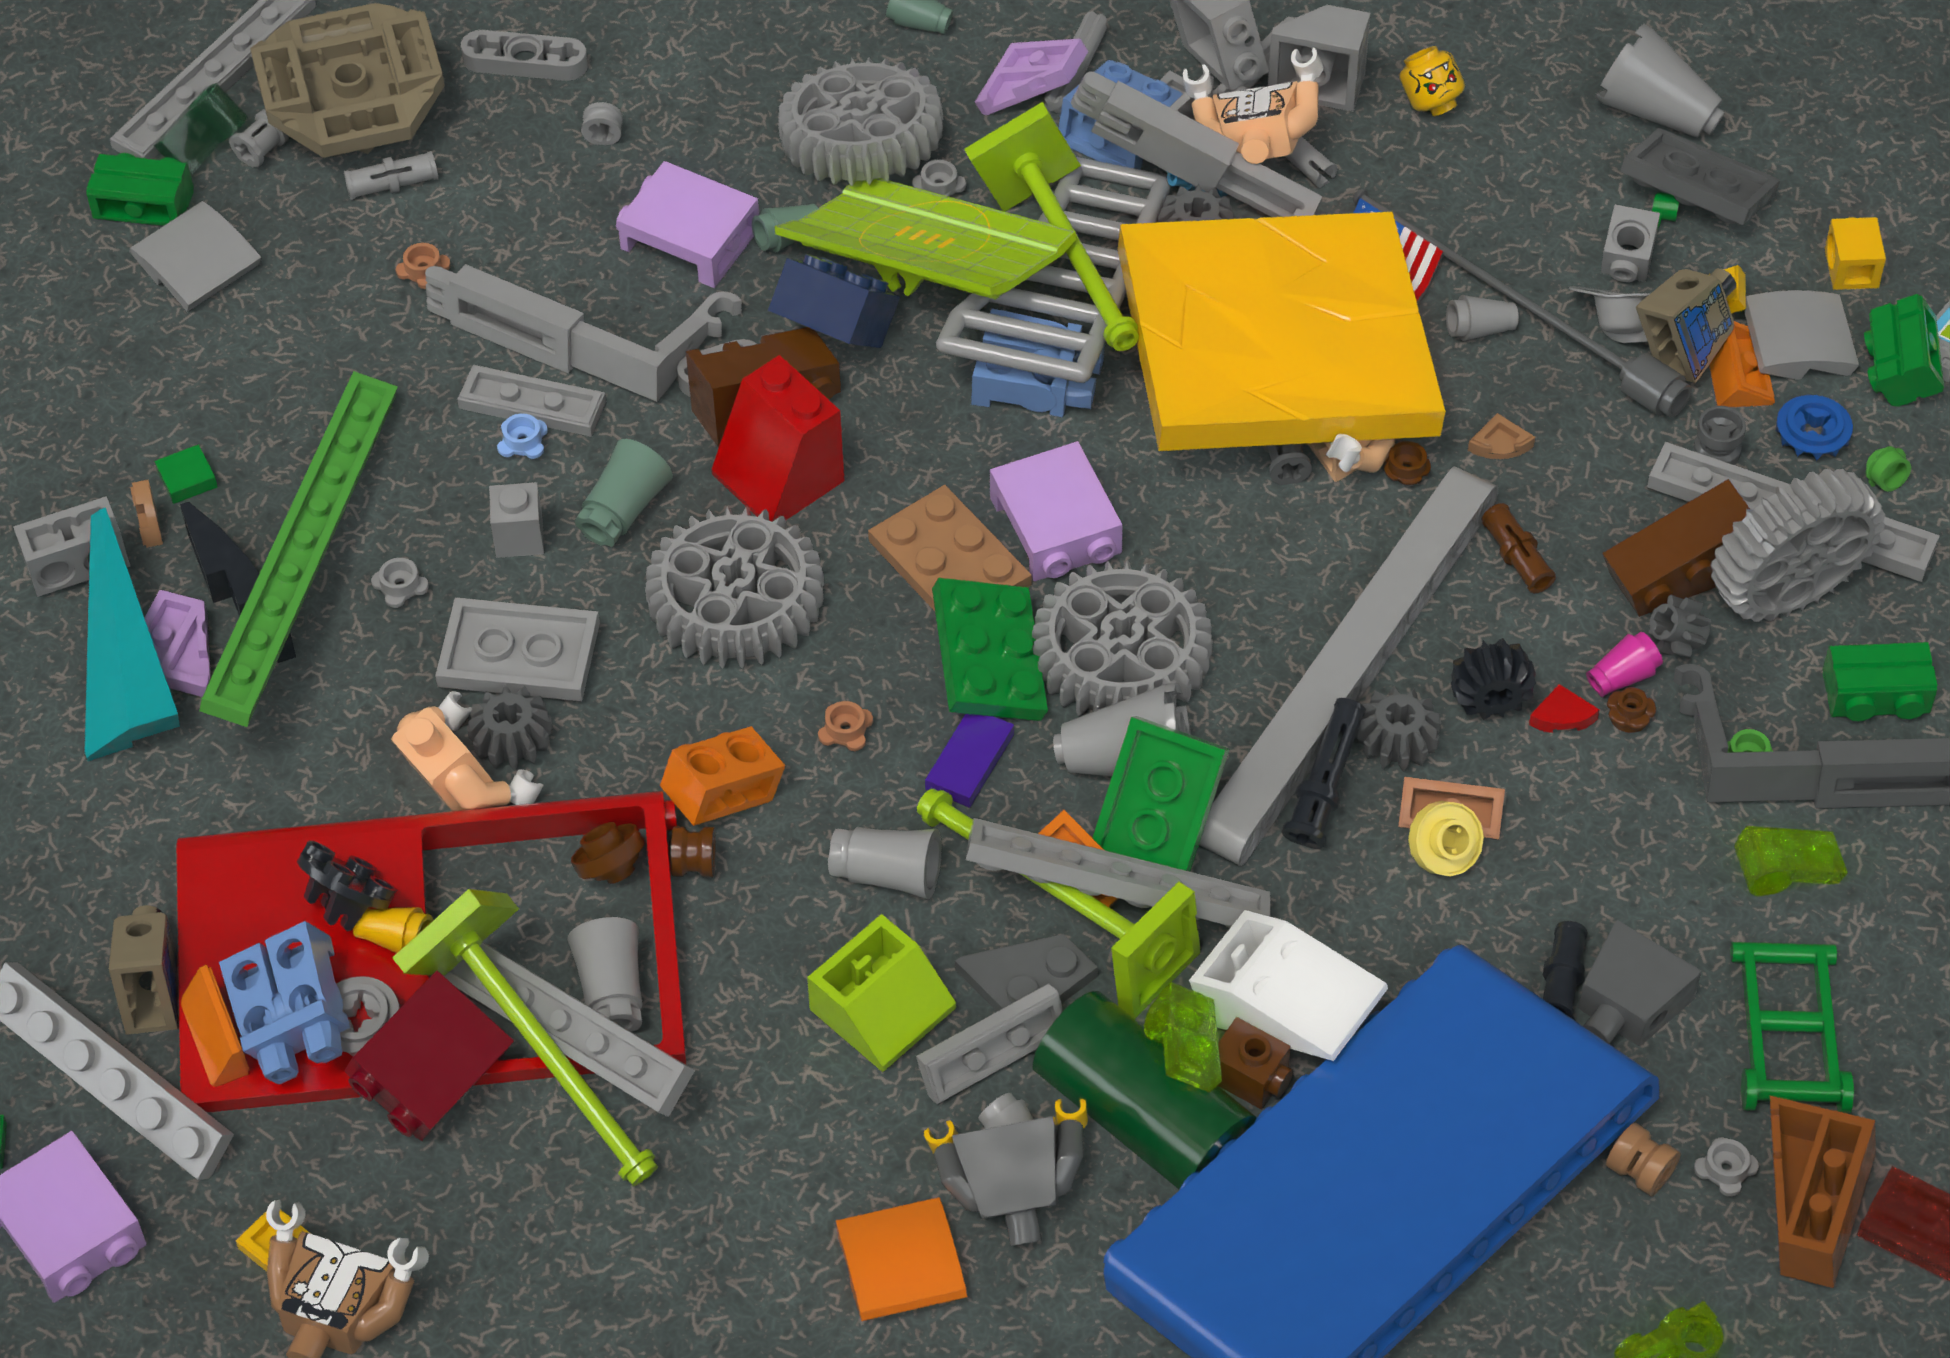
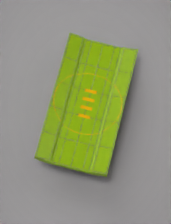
M881 178L872 179L870 186L866 180L855 181L853 186L849 184L843 189L841 195L802 219L774 226L775 235L800 241L808 247L874 265L883 280L889 283L888 287L892 292L901 288L897 277L899 272L906 283L904 290L906 296L914 293L923 280H928L996 300L1061 257L1076 240V231L889 180L886 183Z

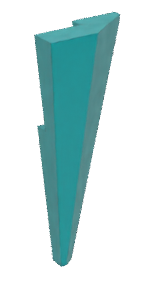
M106 507L92 514L90 523L85 756L87 761L133 747L132 741L180 727L177 709Z

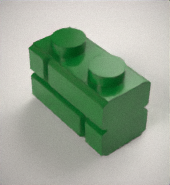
M120 153L118 155L99 154L94 166V174H91L86 188V195L94 219L165 226L187 211L194 192V186L188 163L180 162L174 158L166 157L156 160L137 158L128 153Z
M1914 294L1897 300L1895 305L1888 303L1871 309L1869 313L1871 330L1864 332V339L1870 355L1874 358V366L1868 367V377L1875 393L1882 392L1891 406H1902L1916 401V397L1926 398L1943 392L1944 380L1937 317L1923 296Z
M1929 642L1828 646L1823 666V678L1832 717L1847 716L1852 721H1865L1874 715H1897L1901 719H1914L1924 713H1931L1937 693V680L1934 666H1932Z

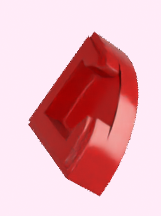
M1558 684L1532 712L1529 725L1549 733H1553V729L1567 730L1576 728L1579 731L1589 727L1598 720L1600 709Z

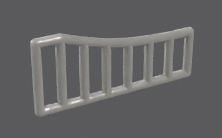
M1076 157L1081 166L1062 177L1054 191L1055 197L1076 232L1119 240L1120 224L1127 223L1065 211L1068 203L1073 202L1139 216L1136 224L1156 223L1158 214H1160L1161 208H1163V203L1171 186L1168 184L1167 175ZM1081 176L1147 189L1150 192L1147 199L1085 187L1078 185ZM1042 213L1038 221L1049 224L1046 216ZM1082 243L1094 265L1116 269L1112 279L1101 278L1117 307L1120 309L1126 295V289L1118 251ZM1066 252L1060 257L1069 259ZM1047 265L1026 279L1088 293L1077 272ZM1012 288L996 300L972 293L950 312L937 339L936 347L943 354L1084 383L1090 379L1106 342L1103 333L1107 325L1096 306L1092 304ZM992 302L1087 322L1093 325L1089 334L981 312L979 310L987 303ZM966 327L1075 350L1081 353L1077 362L959 337L963 328Z

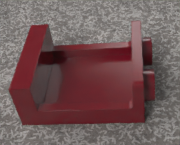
M437 970L352 1057L344 1071L350 1077L348 1079L350 1086L358 1095L367 1101L376 1100L389 1112L387 1118L396 1130L407 1137L414 1135L420 1141H423L436 1124L489 1068L501 1059L514 1040Z

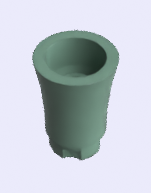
M631 439L618 440L605 469L583 502L582 510L575 519V525L590 541L601 546L613 547L620 536L627 533L649 502L672 480L671 468L658 453L648 446Z

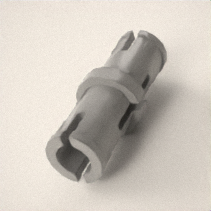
M432 151L395 161L392 160V157L382 159V164L344 171L350 199L389 189L391 193L400 192L399 187L438 179Z

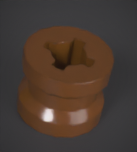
M674 826L671 841L672 876L684 877L688 872H699L702 877L713 878L716 862L715 827H703L699 832H691L684 826Z

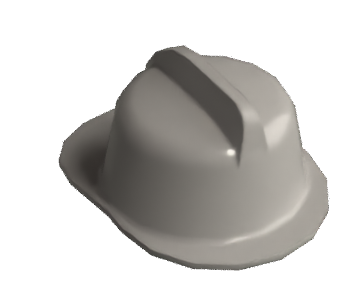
M1569 286L1570 290L1594 295L1599 326L1609 338L1621 343L1648 342L1636 306L1651 293L1629 294L1597 288Z

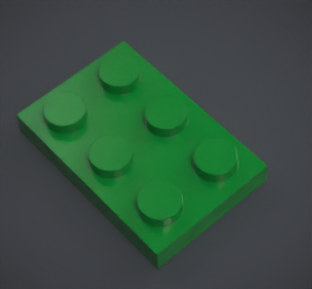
M938 578L932 587L949 712L1041 721L1048 708L1042 672L1038 669L1040 656L1033 654V646L1036 639L1032 637V629L1035 624L1029 587Z
M1138 716L1131 717L1093 839L1105 851L1190 872L1230 749Z

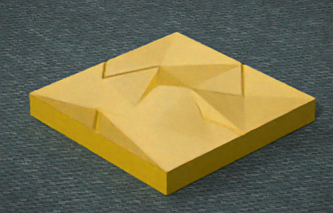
M1393 212L1120 224L1117 250L1131 318L1138 325L1139 340L1137 347L1159 451L1333 442L1338 434L1349 435L1357 441L1441 436L1446 411Z

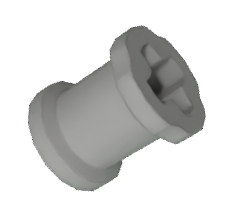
M263 109L255 115V122L243 133L232 135L229 143L239 160L252 168H258L263 164L264 156L276 145L281 146L285 144L290 136L269 124L266 111Z

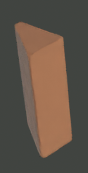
M1404 777L1398 827L1410 828L1417 813L1428 804L1448 801L1463 804L1474 811L1481 822L1484 838L1499 839L1505 789Z

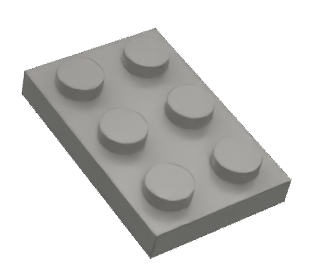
M455 598L435 675L437 687L501 693L504 685H506L511 693H516L525 686L532 697L541 696L542 698L582 701L600 625L598 611Z

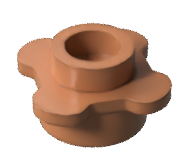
M417 243L406 249L403 254V263H399L396 266V274L400 279H410L417 282L418 287L426 289V269L431 266H439L449 270L450 259L446 255H440L438 249L432 244Z
M850 701L832 704L825 711V726L819 729L818 739L827 746L835 743L847 746L851 751H858L866 744L864 734L866 728L873 724V716L870 711L862 709L859 705ZM843 725L850 726L849 729H842L841 727Z

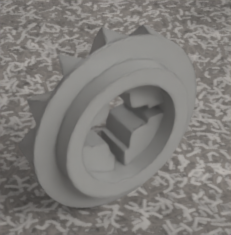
M352 977L337 983L343 1001V1012L347 1014V1017L356 1016L357 1009L361 1006V1001H363L367 1015L372 1017V1019L363 1020L361 1028H358V1032L354 1031L351 1020H349L350 1028L340 1032L342 1051L348 1052L352 1056L400 1009L397 997L392 989L384 982L371 977Z

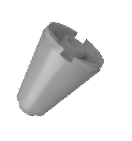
M1643 23L1635 32L1642 38L1639 37L1634 46L1627 42L1600 85L1606 90L1597 93L1595 98L1604 105L1697 138L1703 131L1710 135L1725 113L1719 109L1722 99L1653 28Z
M1178 683L1165 684L1062 723L1061 734H1054L1053 737L1057 763H1065L1069 773L1112 777L1130 719L1133 716H1138L1191 735L1187 707H1176L1174 695L1183 694Z

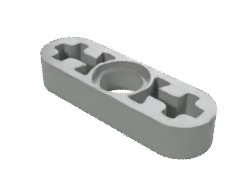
M476 30L468 33L461 41L463 63L466 68L473 72L570 81L584 75L588 68L586 47L581 41L574 38ZM521 51H531L536 54L533 58L525 61L513 58L515 54Z

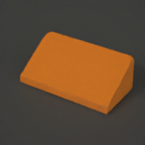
M1734 321L1733 331L1709 364L1717 406L1746 407L1773 405L1775 398L1770 375L1760 373L1749 328L1744 324Z
M207 965L202 966L198 969L183 994L181 1006L210 1084L213 1087H217L248 1075L250 1069L211 967L208 968Z

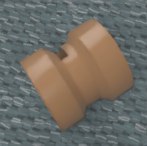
M1635 1122L1623 1132L1607 1158L1606 1166L1620 1176L1628 1174L1635 1179L1637 1188L1652 1197L1672 1175L1680 1160L1681 1153L1667 1143L1659 1145L1653 1141L1650 1132Z

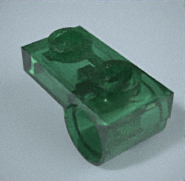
M217 83L211 84L201 91L153 146L165 158H174L180 162L188 163L190 174L192 175L220 143L228 139L244 124L248 116Z

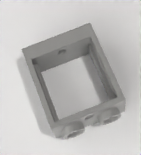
M1170 0L1183 46L1202 65H1206L1209 71L1230 91L1269 72L1249 0ZM1251 36L1250 42L1245 43V40Z

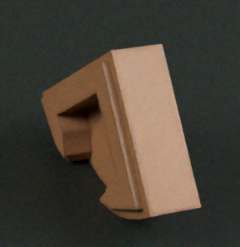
M1497 413L1469 441L1468 451L1490 459L1513 458L1533 448L1535 436Z
M149 480L132 483L133 487L130 488L138 515L143 546L146 545L147 548L162 545L157 509Z

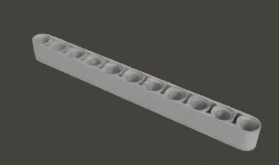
M1455 466L1448 471L1213 802L1199 843L1200 846L1239 866L1247 862L1295 793L1297 786L1302 783L1313 767L1320 743L1335 708L1336 699L1348 698L1356 702L1360 700L1482 525L1483 521L1481 519L1483 514L1494 506L1498 495V486Z

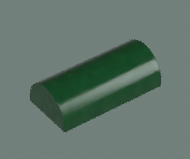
M1090 991L1082 995L1056 1018L1043 1036L1033 1059V1071L1077 1107L1080 1108V1099H1084L1088 1116L1179 1190L1191 1174L1201 1172L1218 1156L1219 1151L1228 1141L1232 1139L1237 1140L1254 1124L1257 1118L1100 991Z

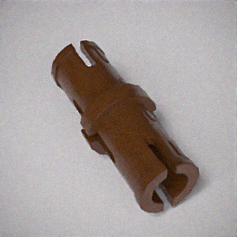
M1499 503L1489 508L1483 514L1481 520L1501 547L1499 554L1504 562L1514 566L1528 586L1527 588L1530 593H1540L1548 589L1556 580V574L1553 569H1550L1536 549L1538 542L1531 532H1524L1510 512L1507 504Z

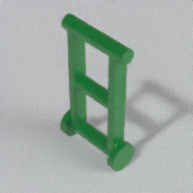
M1731 942V962L1742 964L1751 1068H1744L1742 1072L1741 1100L1743 1111H1755L1757 1100L1770 1101V1096H1775L1797 1102L1837 1103L1838 1112L1850 1114L1854 1100L1853 1076L1851 1071H1839L1828 965H1836V945ZM1755 963L1814 965L1818 1012L1760 1010ZM1762 1031L1821 1033L1826 1081L1767 1080Z

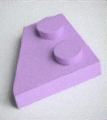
M1081 39L1011 43L976 99L975 104L982 114L989 115L1068 84L1076 75L1088 50Z
M159 590L145 616V621L168 687L203 697L211 680L208 617L205 602Z

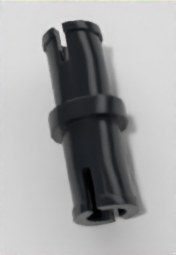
M1563 921L1558 923L1555 928L1551 957L1544 963L1542 975L1546 980L1543 999L1571 1018L1576 987L1583 982L1585 972L1581 960L1588 931L1580 923Z

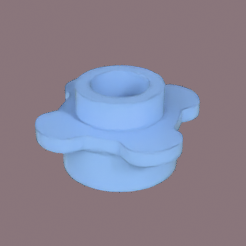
M521 413L510 416L502 423L503 440L497 445L500 455L503 457H511L514 454L526 455L530 459H535L543 454L542 437L548 432L545 422L537 420L532 415Z

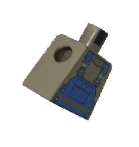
M1719 268L1715 269L1710 275L1688 269L1679 270L1636 306L1652 356L1685 376L1686 381L1696 383L1733 331L1734 320L1726 298L1736 288V281L1730 273Z
M150 905L140 906L132 912V915L119 916L114 920L109 960V972L126 1035L178 1029V959L168 917L157 907ZM147 971H152L151 990L143 989L139 985L140 977Z

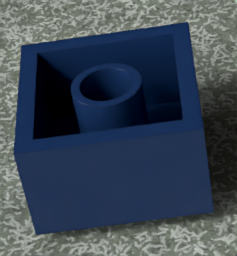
M806 254L803 261L791 258L786 259L768 311L848 344L881 348L901 296L886 291L889 283L865 273L861 275L847 270V265L826 257L821 259Z

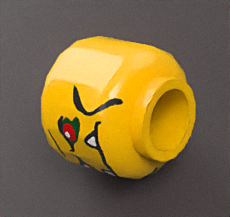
M1431 46L1410 55L1404 60L1406 66L1400 72L1399 78L1413 109L1417 111L1430 110L1433 116H1437L1457 106L1455 98L1463 92L1465 82L1451 53L1438 51L1437 46Z

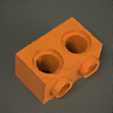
M750 726L733 732H724L716 737L693 744H684L673 749L668 758L660 787L690 823L695 826L772 801L786 765L754 728Z

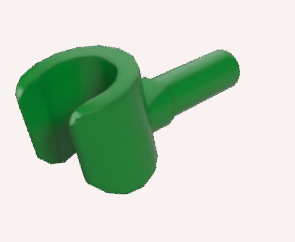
M1657 193L1654 197L1652 212L1660 213L1658 228L1660 227L1661 220L1676 222L1679 202L1672 194Z

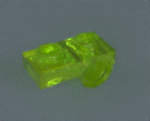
M1746 826L1737 837L1738 840L1734 845L1748 890L1754 896L1780 893L1788 888L1792 882L1839 884L1848 874L1833 831Z
M1170 982L1159 993V996L1154 1000L1147 1012L1144 1023L1145 1035L1147 1038L1164 1045L1167 1076L1211 1092L1222 1081L1214 999Z
M1702 1301L1688 1310L1685 1307L1673 1310L1661 1320L1658 1328L1644 1336L1641 1333H1635L1627 1337L1616 1347L1614 1358H1718L1724 1338L1723 1330L1717 1322V1316L1706 1302ZM1693 1342L1700 1344L1706 1351H1692L1684 1343Z

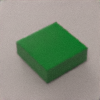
M199 444L154 461L157 472L173 504L218 488L216 478Z

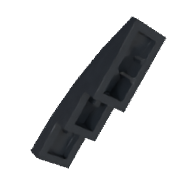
M190 502L180 504L186 531L213 603L232 597L240 617L259 576V572L222 528ZM289 633L277 663L296 658L291 633Z

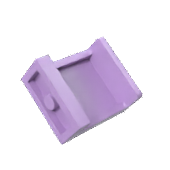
M664 161L653 176L649 175L644 180L639 194L632 203L625 205L621 209L616 221L620 247L622 250L630 252L635 244L640 241L697 265L699 282L715 288L754 237L752 219L754 216L759 215L758 198Z
M1078 441L990 469V499L997 512L1005 510L1029 557V572L1034 582L1047 577H1061L1071 569L1090 563H1104L1114 555L1122 552L1123 525Z
M70 1131L0 1175V1228L4 1227L37 1273L53 1303L65 1296H74L81 1293L90 1285L93 1278L112 1266L119 1267L130 1262L137 1255L139 1249L146 1245L137 1218L73 1131Z

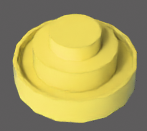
M1438 801L1428 804L1417 813L1410 826L1408 841L1411 854L1420 867L1429 873L1454 876L1464 873L1475 864L1482 851L1484 836L1481 822L1474 811L1460 803Z

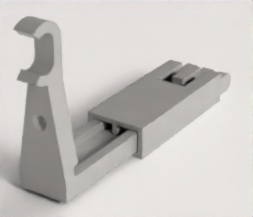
M1087 72L1071 99L1074 109L1096 120L1091 132L1194 186H1197L1199 183L1201 189L1206 192L1217 188L1271 217L1314 215L1322 198L1321 195L1260 163L1252 164L1247 162L1242 154L1236 151L1239 143L1120 81L1115 83L1096 72Z
M465 264L457 273L439 266H431L425 272L427 282L426 294L428 296L427 309L432 313L449 319L451 325L565 373H569L575 367L656 402L678 376L677 366L679 361L686 356V351L698 349L707 335L721 337L722 323L720 318L714 317V315L720 311L730 312L732 316L741 314L742 307L741 299L733 293H713L688 319L655 346V351L585 323L584 313L469 265Z

